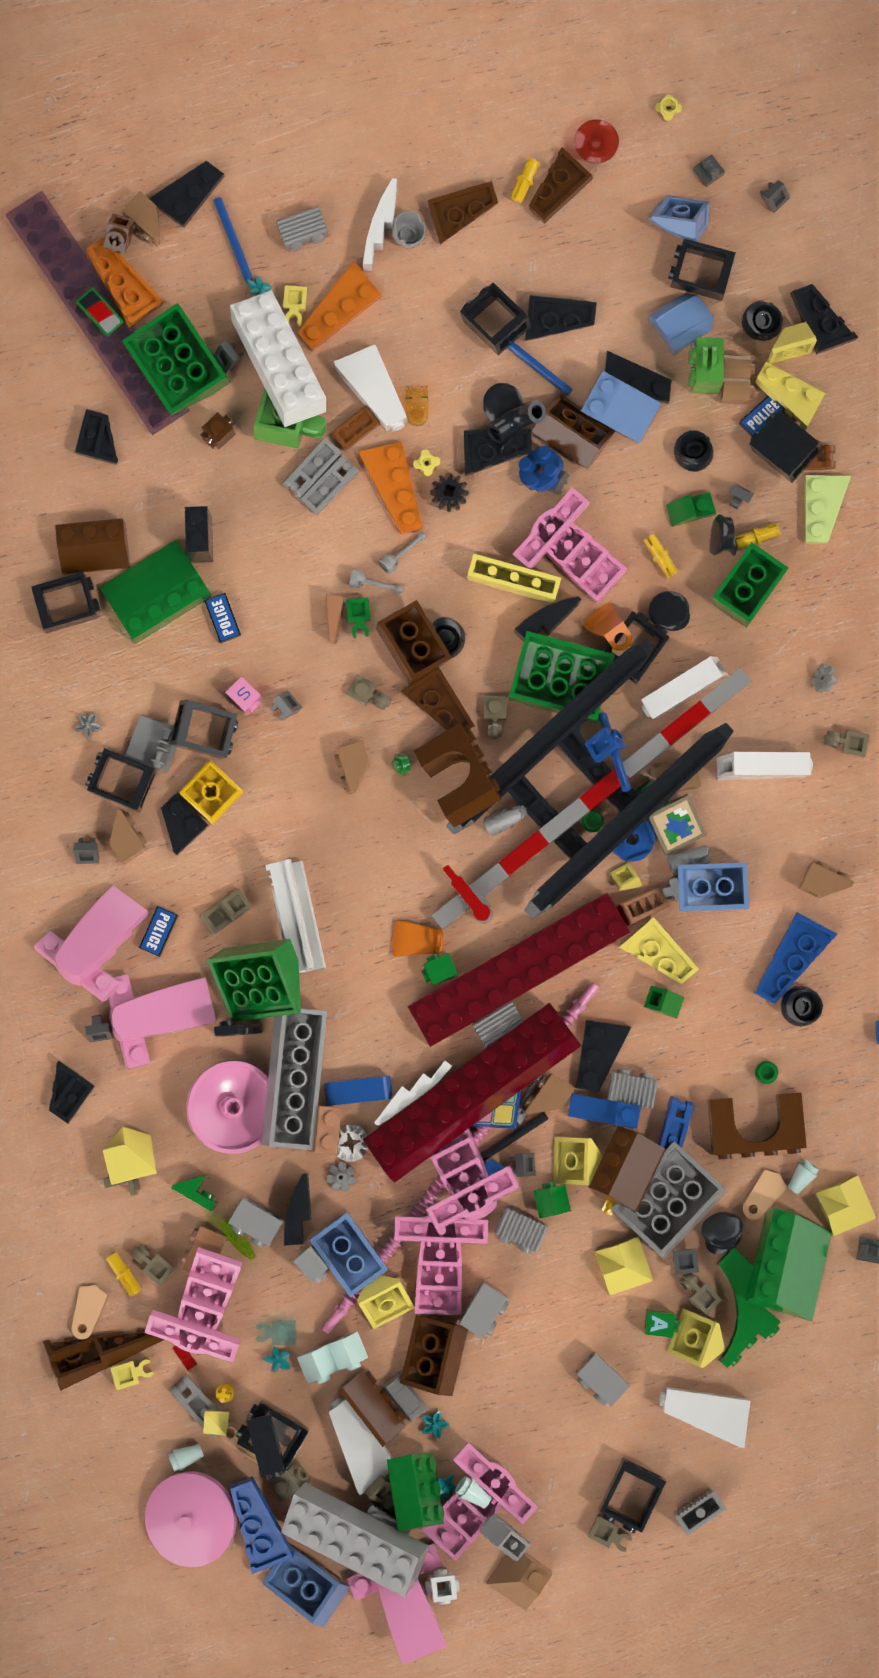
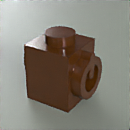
M112 214L107 223L103 247L116 253H125L131 243L134 219Z
M217 412L202 426L203 432L200 436L212 449L215 447L220 449L235 436L233 428L235 424L227 415L222 417Z

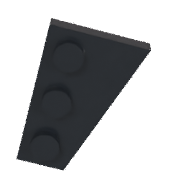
M205 161L149 199L157 206V209L185 228L225 176L223 172L208 161Z
M813 284L796 289L790 293L802 323L806 322L816 337L817 342L814 346L816 355L858 339L855 332L849 330L844 324L845 321L842 317L836 315L830 308L829 302Z
M530 295L528 316L532 327L526 331L525 341L594 326L597 302Z
M607 351L606 373L660 403L669 404L671 379Z
M531 428L519 429L502 443L495 442L489 436L487 430H464L465 477L531 453Z
M586 1020L576 1083L577 1089L600 1091L631 1029L630 1026Z

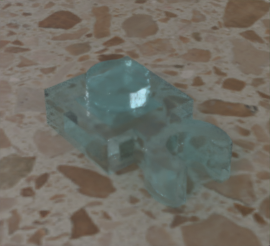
M273 1321V1327L263 1323L256 1325L257 1329L262 1328L265 1330V1336L256 1337V1341L264 1342L268 1338H272V1345H296V1321Z

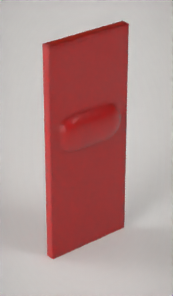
M177 1346L172 1348L187 1371L197 1365L189 1352Z

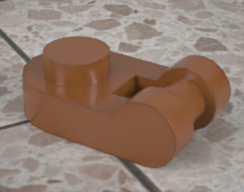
M835 445L821 446L823 450L818 455L824 454V461H818L817 455L805 470L835 469L836 461L833 460Z

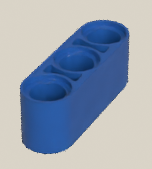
M390 1076L324 1083L326 1106L393 1099Z

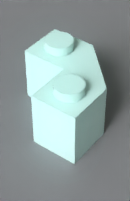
M358 1332L343 1336L332 1343L320 1346L297 1357L307 1383L317 1381L318 1384L330 1380V1374L338 1370L347 1368L348 1371H352L360 1367V1362L368 1358Z

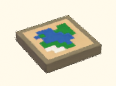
M688 794L661 806L648 818L665 855L706 836V832Z

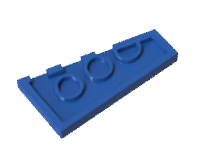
M797 912L754 994L776 1004L838 934Z
M253 1476L232 1484L230 1490L236 1514L239 1517L240 1530L246 1545L245 1550L251 1564V1573H257L293 1558L294 1551L286 1536L281 1533L282 1529Z

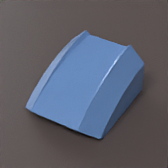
M666 196L654 208L647 219L669 234L698 242L704 231L707 230L710 217V202Z
M686 293L650 314L648 321L656 328L674 356L694 343L697 337L704 336L713 328V315L696 294Z

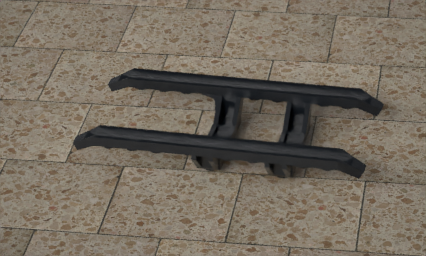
M648 639L625 650L490 776L496 779L501 788L498 791L500 797L502 798L508 792L518 805H523L527 808V814L540 828L557 816L558 812L544 799L525 775L557 746L593 785L612 771L603 760L600 763L595 762L584 744L586 742L580 732V728L595 710L643 667L655 649ZM724 723L705 733L653 783L642 791L637 792L630 789L627 792H623L621 787L606 799L616 808L619 814L588 843L572 827L553 842L570 860L537 889L524 911L531 918H534L557 904L723 749L734 730L727 723ZM492 806L455 828L450 822H448L446 827L453 834H456L475 823Z

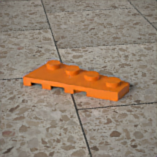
M105 237L90 245L86 253L130 328L161 307L164 301L120 253L103 247Z
M353 261L298 331V335L308 348L314 351L379 300L382 294L355 261Z
M402 441L359 451L358 454L365 464L400 534L422 530V522Z

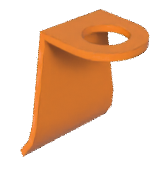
M611 604L604 605L593 611L583 623V628L587 631L605 637L614 650L623 651L632 642L631 632ZM618 633L626 635V641L623 645L615 644L614 638Z
M396 920L392 934L394 957L441 953L443 929Z

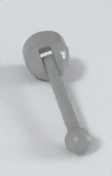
M424 532L418 533L417 538L395 556L391 554L383 556L378 560L380 566L386 573L391 574L398 566L397 559L419 541H424L426 534Z
M357 569L352 570L349 582L351 587L360 588L367 583L395 590L398 594L404 590L402 585L394 586L366 578L364 572Z
M543 1075L532 1082L519 1104L518 1125H521L525 1118L524 1104L537 1083L543 1079Z

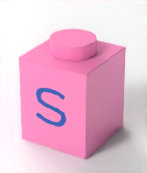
M242 676L225 692L246 715L250 711L252 713L255 712L262 704L260 702L262 699L261 695Z

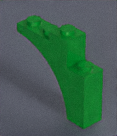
M735 1248L726 1252L716 1263L730 1282L736 1304V1321L733 1335L726 1350L718 1359L727 1368L730 1365L734 1367L741 1360L742 1356L740 1354L745 1348L750 1349L758 1340L756 1336L758 1334L765 1340L768 1336L772 1338L779 1331L780 1327L778 1325L781 1323L765 1307L746 1302L754 1265Z

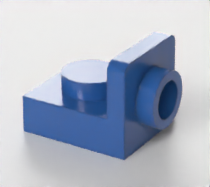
M606 727L602 728L584 743L595 762L599 763L616 749L623 750L626 747L622 741V734L617 729Z

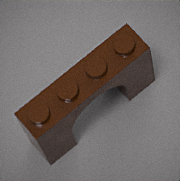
M461 723L414 750L421 767L430 777L456 763L465 762L470 764V772L465 782L457 789L437 800L445 818L454 828L502 800L498 793L501 788L496 779L490 777L489 774L492 773V770L488 763L482 760L484 753L479 745H475L473 742L476 740L474 733L470 728L466 730Z
M802 1092L776 1094L778 1124L775 1132L768 1139L761 1142L748 1141L737 1131L734 1120L733 1098L707 1100L712 1155H718V1160L732 1159V1154L740 1153L741 1158L755 1157V1152H764V1156L778 1155V1150H787V1154L801 1153V1149L807 1148Z

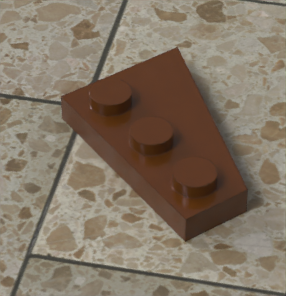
M563 147L558 152L557 159L549 168L548 175L544 182L540 184L529 204V210L544 224L593 180V175Z
M492 181L427 201L440 245L498 204Z
M440 668L401 691L446 730L459 723L466 730L475 727Z

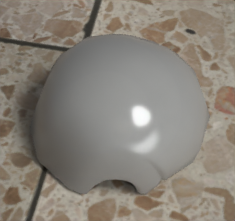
M412 211L401 212L394 220L392 234L400 246L414 248L419 246L425 239L426 225L423 224L418 213Z

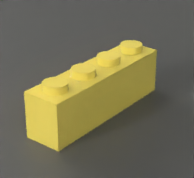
M473 554L467 580L552 604L555 603L561 577Z

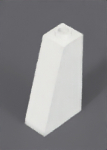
M375 344L334 361L336 372L362 403L368 406L386 431L392 430L394 432L405 427L404 424L407 423V416Z
M710 656L641 699L644 704L641 707L648 718L651 716L652 719H657L724 680L729 675L718 657Z
M732 752L716 758L717 780L803 778L811 775L813 769L810 752Z
M666 1386L665 1392H660L659 1406H663L662 1410L664 1413L733 1445L745 1448L751 1402L748 1398Z
M340 1396L330 1404L332 1408L329 1410V1415L355 1487L361 1495L379 1475L385 1477L389 1474L387 1459L394 1457L386 1446H381L347 1400Z

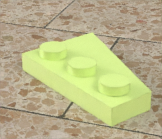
M805 476V544H827L829 542L851 476Z

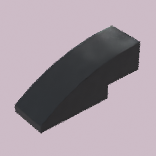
M577 596L552 603L526 618L514 629V633L523 642L527 631L538 634L543 629L550 635L575 610L582 599Z
M309 1173L302 1174L290 1199L285 1220L284 1246L304 1244L302 1221L312 1219Z

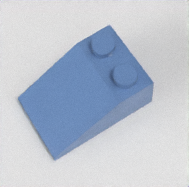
M602 370L580 411L640 443L662 403Z
M747 862L677 865L679 911H740L749 909Z
M348 1211L309 1240L350 1297L388 1270Z
M290 1545L294 1551V1557L274 1565L262 1584L312 1624L324 1627L350 1587L330 1571Z

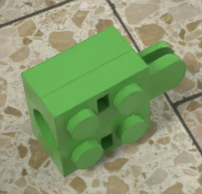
M697 337L695 344L691 345L688 364H692L688 375V386H692V394L720 393L724 382V338Z
M264 388L254 424L255 440L299 449L302 435L318 439L324 436L326 421L324 417L318 415L284 427Z

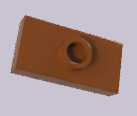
M366 405L332 431L331 435L346 452L379 426L380 421Z

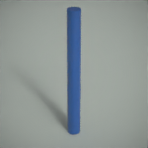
M218 197L213 201L245 282L247 279L252 281L253 276L222 197Z
M515 342L508 347L511 352L566 396L572 392L573 389Z
M600 713L598 718L601 727L611 728L607 713ZM616 749L610 755L622 791L627 792L631 789L619 750Z

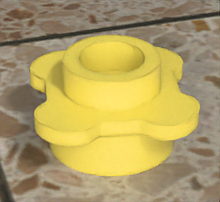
M666 95L661 103L656 104L655 110L664 116L665 121H671L676 113L681 112L682 106L678 104L672 95Z
M425 449L421 451V456L418 460L414 461L413 465L415 469H419L425 476H431L435 467L440 465L439 457L432 456L429 450Z

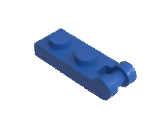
M673 1096L669 1098L658 1145L667 1150L675 1141L683 1148L694 1108L693 1102L687 1100L682 1102L679 1101V1098ZM677 1110L682 1111L681 1118L675 1116Z

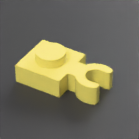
M285 286L283 310H289L285 315L288 323L292 317L298 319V326L302 325V316L299 311H306L307 287Z
M143 1359L137 1366H134L133 1360L110 1367L116 1390L139 1384L138 1376L148 1378L154 1375L153 1371H143V1366L149 1364L150 1360Z

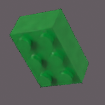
M751 542L710 602L745 627H748L789 567Z
M413 1454L387 1459L398 1531L444 1524V1509L439 1496L441 1489L436 1478L435 1471L437 1465L433 1454Z

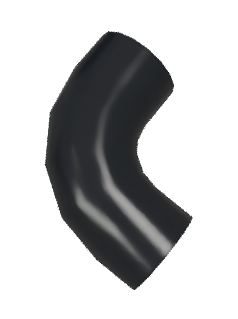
M540 401L521 403L505 411L488 424L487 432L495 442L502 443L519 429L527 425L541 423L545 419L546 408Z

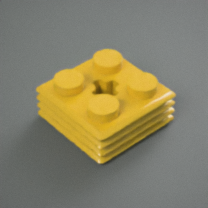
M209 760L179 793L211 824H214L243 794V790L215 763ZM207 788H217L215 790V797H206L208 795Z

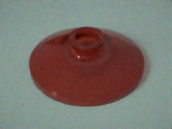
M597 119L582 124L574 138V146L578 155L583 160L594 164L610 160L617 152L619 137L615 128L610 123ZM597 141L600 143V146L593 147L592 143Z

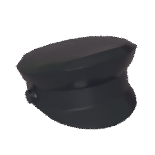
M754 302L743 314L742 327L746 334L755 340H771L782 329V314L771 302Z
M498 383L491 386L483 399L485 415L490 421H493L505 411L523 403L522 396L516 387L508 383Z
M690 430L683 433L676 440L674 455L682 468L698 472L710 465L713 459V446L710 438L704 433Z
M719 514L713 521L709 546L710 553L713 556L723 551H729L733 556L736 555L734 522L731 517H724Z
M673 591L661 592L653 597L649 603V617L655 625H659L666 630L678 631L685 628L689 623V604L680 593Z
M438 618L432 623V626L451 657L454 658L464 647V629L457 621L451 618Z
M804 986L794 987L787 991L782 998V1015L792 1025L799 1027L811 1025L822 1014V1000L817 992L811 988Z
M730 1212L713 1214L701 1226V1233L705 1239L706 1248L713 1254L728 1252L735 1248L742 1239L743 1223L737 1215Z

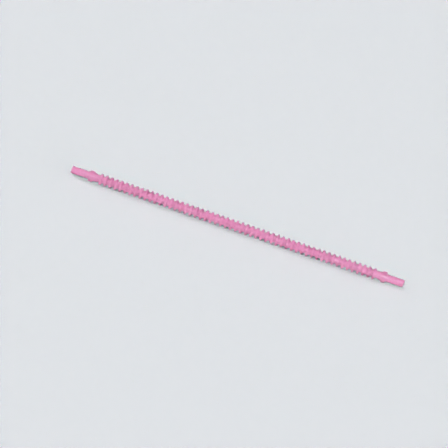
M593 982L578 1000L575 999L571 1010L566 1011L567 1015L562 1016L568 1028L570 1024L574 1025L573 1020L578 1019L577 1015L587 1008L585 1005L599 989ZM476 1127L477 1130L475 1132L472 1131V1136L477 1146H479L478 1142L480 1140L483 1141L482 1137L488 1135L487 1130H492V1128ZM440 1178L435 1179L436 1183L430 1185L432 1188L426 1190L427 1194L422 1195L423 1200H418L419 1205H414L415 1210H411V1215L406 1217H420L422 1214H426L424 1211L429 1208L430 1204H434L433 1199H438L437 1194H442L441 1189L446 1188ZM389 1237L390 1242H385L386 1247L381 1248V1253H377L383 1262L388 1263L387 1258H391V1253L397 1251L395 1248L401 1246V1241H394V1237ZM362 1289L351 1297L349 1295L343 1296L344 1300L335 1306V1312L321 1328L323 1331L329 1334L342 1316L346 1317L349 1307L355 1305L354 1301L358 1299Z

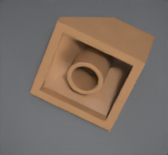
M524 1553L519 1561H514L505 1554L488 1580L487 1585L526 1611L540 1595L551 1578L552 1572L527 1553Z

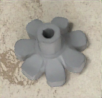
M822 663L819 665V669L815 670L814 676L816 677L812 679V685L815 686L816 692L822 693L823 690L829 692L831 685L837 683V678L832 676L835 671L833 667Z
M340 1162L339 1168L332 1165L329 1169L332 1175L327 1176V1182H333L332 1189L335 1191L339 1190L340 1187L344 1192L348 1191V1184L353 1185L356 1182V1178L351 1176L355 1173L354 1168H346L347 1164L345 1162Z

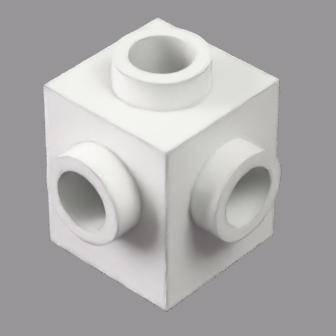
M447 1569L433 1570V1574L428 1575V1581L425 1582L426 1596H430V1599L433 1602H437V1605L451 1603V1600L457 1599L456 1592H459L458 1577H455L452 1572H447ZM438 1582H444L443 1589H437Z

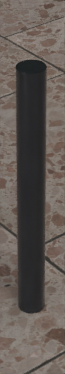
M542 1112L481 1152L480 1155L483 1162L549 1120L545 1112Z

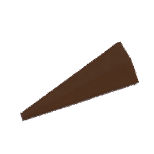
M140 1329L137 1330V1333L133 1334L114 1332L90 1335L87 1339L81 1340L64 1338V1342L55 1343L46 1340L43 1341L58 1387L62 1391L165 1339L144 1333L145 1330Z

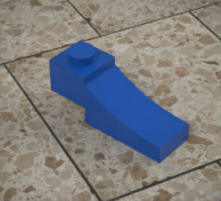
M572 1094L568 1116L637 1129L641 1106Z

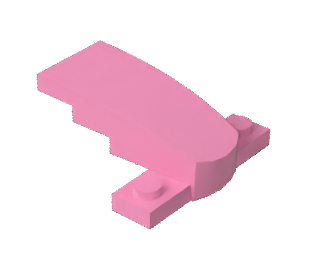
M571 488L554 508L549 509L538 517L532 527L531 534L512 555L523 566L532 569L546 554L575 585L598 604L627 572V568L611 556L608 550L594 541L591 535L573 524L590 502L574 488Z
M113 885L85 914L65 941L49 931L35 945V951L54 964L65 980L72 984L83 986L102 1002H105L119 988V982L100 969V967L116 954V949L132 936V930L148 916V911Z
M128 974L113 978L119 982V988L109 997L111 1006L109 1020L112 1032L120 1042L126 1069L150 1063L144 1037L164 1035L217 1022L206 978L171 986L135 999Z
M467 1129L430 1157L450 1197L426 1210L436 1230H440L463 1217L468 1220H477L487 1216L497 1206L496 1200L521 1187L510 1166L490 1176L488 1175L470 1129Z
M429 1215L425 1216V1218L395 1216L394 1241L421 1242L414 1314L461 1316V1243L488 1244V1220L459 1219L440 1230H436Z
M198 1247L181 1301L178 1318L152 1310L144 1333L171 1341L174 1345L187 1352L196 1354L206 1353L233 1362L241 1339L218 1332L216 1329L224 1314L243 1262Z
M469 1442L452 1461L491 1496L489 1504L483 1509L479 1505L459 1498V1494L454 1492L442 1504L444 1524L420 1528L454 1561L459 1558L470 1543H473L480 1534L484 1522L493 1514H496L501 1506L522 1525L538 1508L536 1504L516 1487V1483L506 1467L497 1462L488 1461Z
M434 1542L428 1544L429 1548L419 1575L443 1566ZM359 1573L347 1577L355 1601L376 1592L380 1593L388 1625L402 1664L447 1647L438 1625V1620L419 1577L416 1585L406 1597Z

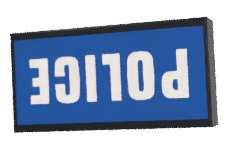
M767 396L739 421V425L752 437L754 433L764 428L767 419L772 414H776L779 410L784 413L786 409L778 401H773Z
M226 593L204 601L220 644L241 636Z
M157 906L139 948L161 957L179 915Z

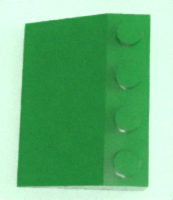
M178 303L122 341L171 416L215 394L231 383L225 371Z
M177 540L164 546L99 587L135 644L212 597Z
M527 631L508 700L558 714L613 663L615 654ZM601 706L587 718V722L596 724Z
M291 939L227 947L207 959L231 1021L293 1015L301 1012L299 961Z
M772 1208L767 1211L764 1217L746 1302L807 1321H813L832 1232L784 1210Z

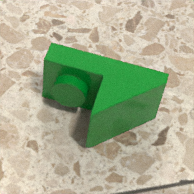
M710 492L693 497L689 494L666 505L672 527L716 515Z
M207 1175L179 1182L171 1187V1189L209 1211H213L218 1203L213 1200L215 1196L205 1190L202 1192L198 1191Z

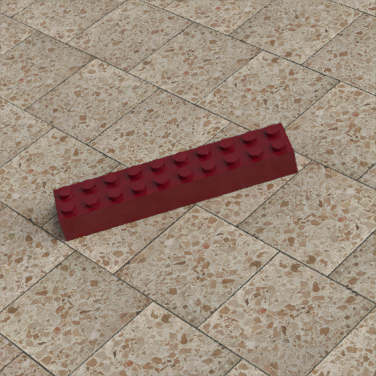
M605 893L408 1006V1009L429 1046L432 1047L628 935L630 931L609 894Z
M549 1002L363 1138V1141L385 1174L395 1183L581 1047V1044Z

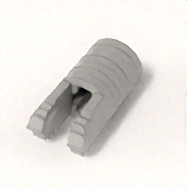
M517 805L509 810L502 809L495 814L485 817L484 825L491 836H494L497 833L508 830V828H512L515 823L525 817L527 808L523 805Z
M706 845L667 856L673 875L678 874L677 865L708 864L711 860L710 856H708L709 847Z

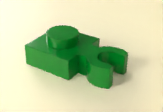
M369 598L346 599L348 623H355L352 628L353 638H356V631L358 629H363L365 637H368L369 629L364 622L371 621Z

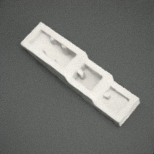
M392 178L372 218L365 246L364 271H373L374 250H383L385 229H392L397 195L396 178Z
M444 1061L432 1078L423 1073L410 1091L402 1086L374 1123L378 1126L388 1121L424 1095L442 1079L452 1065Z

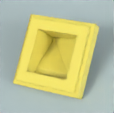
M629 862L609 873L620 891L642 886L639 876Z
M206 1409L203 1433L227 1436L229 1412Z

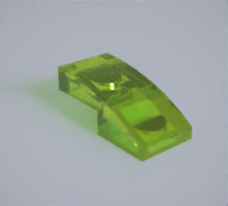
M230 1219L219 1223L228 1240L240 1253L250 1260L257 1257L248 1236L238 1239L236 1232L231 1230L232 1225L228 1223Z

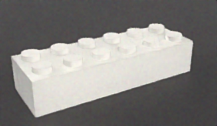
M272 290L230 305L231 321L283 426L287 427L326 412V396Z

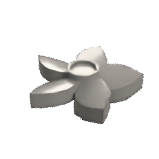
M96 713L91 714L88 719L86 716L79 714V720L82 724H79L75 731H84L88 740L92 736V731L102 730L101 726L95 723L97 719Z

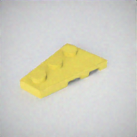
M765 362L755 381L773 401H778L786 409L785 412L790 417H795L801 423L799 426L804 430L807 429L825 395L824 392L768 362Z
M655 917L619 947L680 984H683L699 970L696 964Z

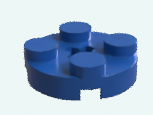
M542 446L532 451L526 457H523L518 464L521 482L529 490L532 489L537 492H543L552 488L559 480L558 475L560 471L563 472L561 457L548 446ZM542 466H545V467L542 468L543 472H542V473H539V472H538L539 468H541Z
M645 821L632 833L633 836L637 835L639 838L636 840V845L627 843L625 839L613 853L621 860L629 862L640 861L647 857L655 843V833L649 822Z

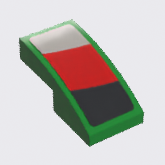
M93 287L75 302L106 337L124 322Z

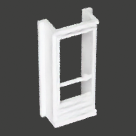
M291 859L265 865L266 870L271 873L269 878L272 879V883L270 884L274 886L272 893L282 939H291L299 961V973L326 968L303 861L291 863Z

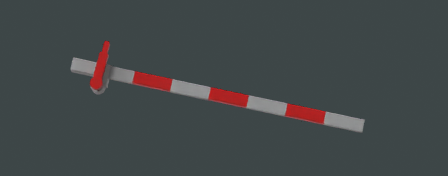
M739 668L627 758L623 765L628 780L633 778L751 683V679ZM616 770L611 771L469 886L461 876L455 874L449 865H446L443 871L451 879L452 886L459 894L431 915L439 926L445 930L469 909L473 910L474 917L479 923H489L493 918V912L485 896L618 790L621 785Z

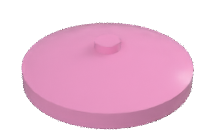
M224 1061L205 1069L193 1082L186 1102L187 1119L191 1130L198 1140L212 1150L227 1154L247 1152L260 1145L262 1142L268 1083L266 1074L257 1067L241 1061Z
M186 1471L166 1478L154 1489L147 1502L145 1524L153 1546L163 1557L180 1566L199 1567L215 1561L228 1549L235 1536L237 1515L233 1500L222 1484L206 1474Z

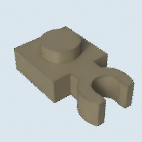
M600 1515L597 1516L588 1534L589 1538L608 1548L612 1542L615 1543L616 1547L622 1552H626L627 1549L620 1544L621 1539L632 1540L630 1534L617 1532L619 1525L602 1518Z

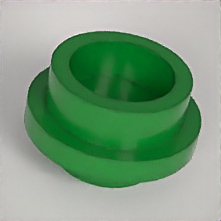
M395 754L394 760H392L393 769L396 773L404 776L408 771H411L410 761L406 754Z
M592 810L581 819V823L586 831L595 833L602 829L604 817L599 811Z
M763 1061L757 1065L755 1076L763 1084L773 1083L778 1077V1068L770 1061Z

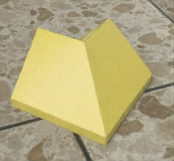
M803 322L784 328L772 348L767 362L775 364L810 354L817 340L808 324Z
M122 1127L102 1150L112 1185L157 1173L152 1138L149 1134Z
M554 1138L553 1181L555 1183L590 1185L603 1158L591 1138Z
M858 1175L815 1193L833 1236L876 1219Z
M638 1236L595 1251L610 1296L654 1281Z
M380 1275L362 1289L357 1299L373 1329L415 1308L399 1276L392 1278Z
M682 1309L678 1333L674 1332L667 1352L704 1368L725 1351L720 1325L713 1319Z

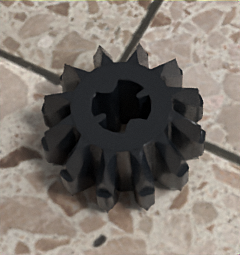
M448 473L447 480H445L444 476L440 475L439 480L441 483L437 481L432 483L436 489L430 490V495L435 496L432 502L433 504L439 503V510L447 506V512H451V506H454L458 511L460 510L459 503L466 504L464 497L469 495V491L464 490L467 486L466 482L459 483L461 479L459 475L454 480H452L451 473ZM446 489L454 490L452 497H449V494L445 496Z

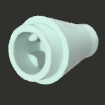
M804 1159L798 1163L787 1187L799 1195L818 1176L817 1172L819 1169Z
M199 1443L193 1446L174 1449L172 1453L167 1454L174 1472L178 1470L183 1471L195 1461L204 1457Z
M464 1476L455 1489V1492L459 1494V1498L479 1505L483 1509L487 1507L491 1500V1496L472 1477Z

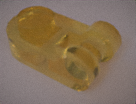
M406 386V416L409 424L413 426H422L428 420V386H421L419 389H412V386ZM421 397L422 402H413V398Z

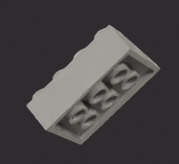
M674 1141L665 1151L638 1211L635 1212L617 1204L611 1210L665 1260L722 1199L727 1191Z

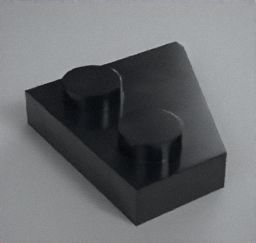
M86 409L75 454L117 465L118 458L108 415Z
M178 792L161 807L172 848L177 856L209 827Z
M235 1021L219 1022V1026L214 1027V1033L217 1037L262 1033V1024L235 1025Z
M58 1061L56 1063L55 1081L53 1082V1093L49 1111L69 1124L95 1088V1085L61 1061Z

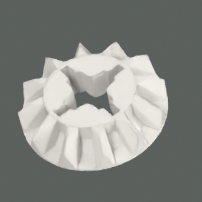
M356 1125L341 1127L336 1155L340 1159L349 1162L361 1159L368 1151V1147L363 1141V1138L367 1136L366 1132ZM347 1133L350 1134L352 1140L361 1141L354 1145V1153L351 1152L348 1146H341V1144L347 1141Z

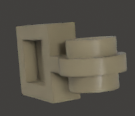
M359 675L356 676L346 694L367 706L370 699H373L374 702L372 704L382 710H385L391 704L389 702L391 698L382 692H379L377 695L374 694L377 688L376 684Z
M484 696V720H493V723H488V737L497 739V737H502V723H497V720L507 719V696Z
M846 730L844 738H840L841 734L833 731H827V735H824L823 740L826 746L838 747L839 744H843L841 753L865 757L869 740L868 734Z
M142 1244L138 1247L135 1246L132 1257L141 1264L144 1261L147 1263L142 1272L160 1286L175 1267L159 1253L151 1259L149 1257L151 1252Z
M693 1273L683 1274L680 1277V1286L687 1292L690 1290L694 1292L688 1299L703 1316H706L722 1300L707 1282L699 1287L697 1285L699 1281Z

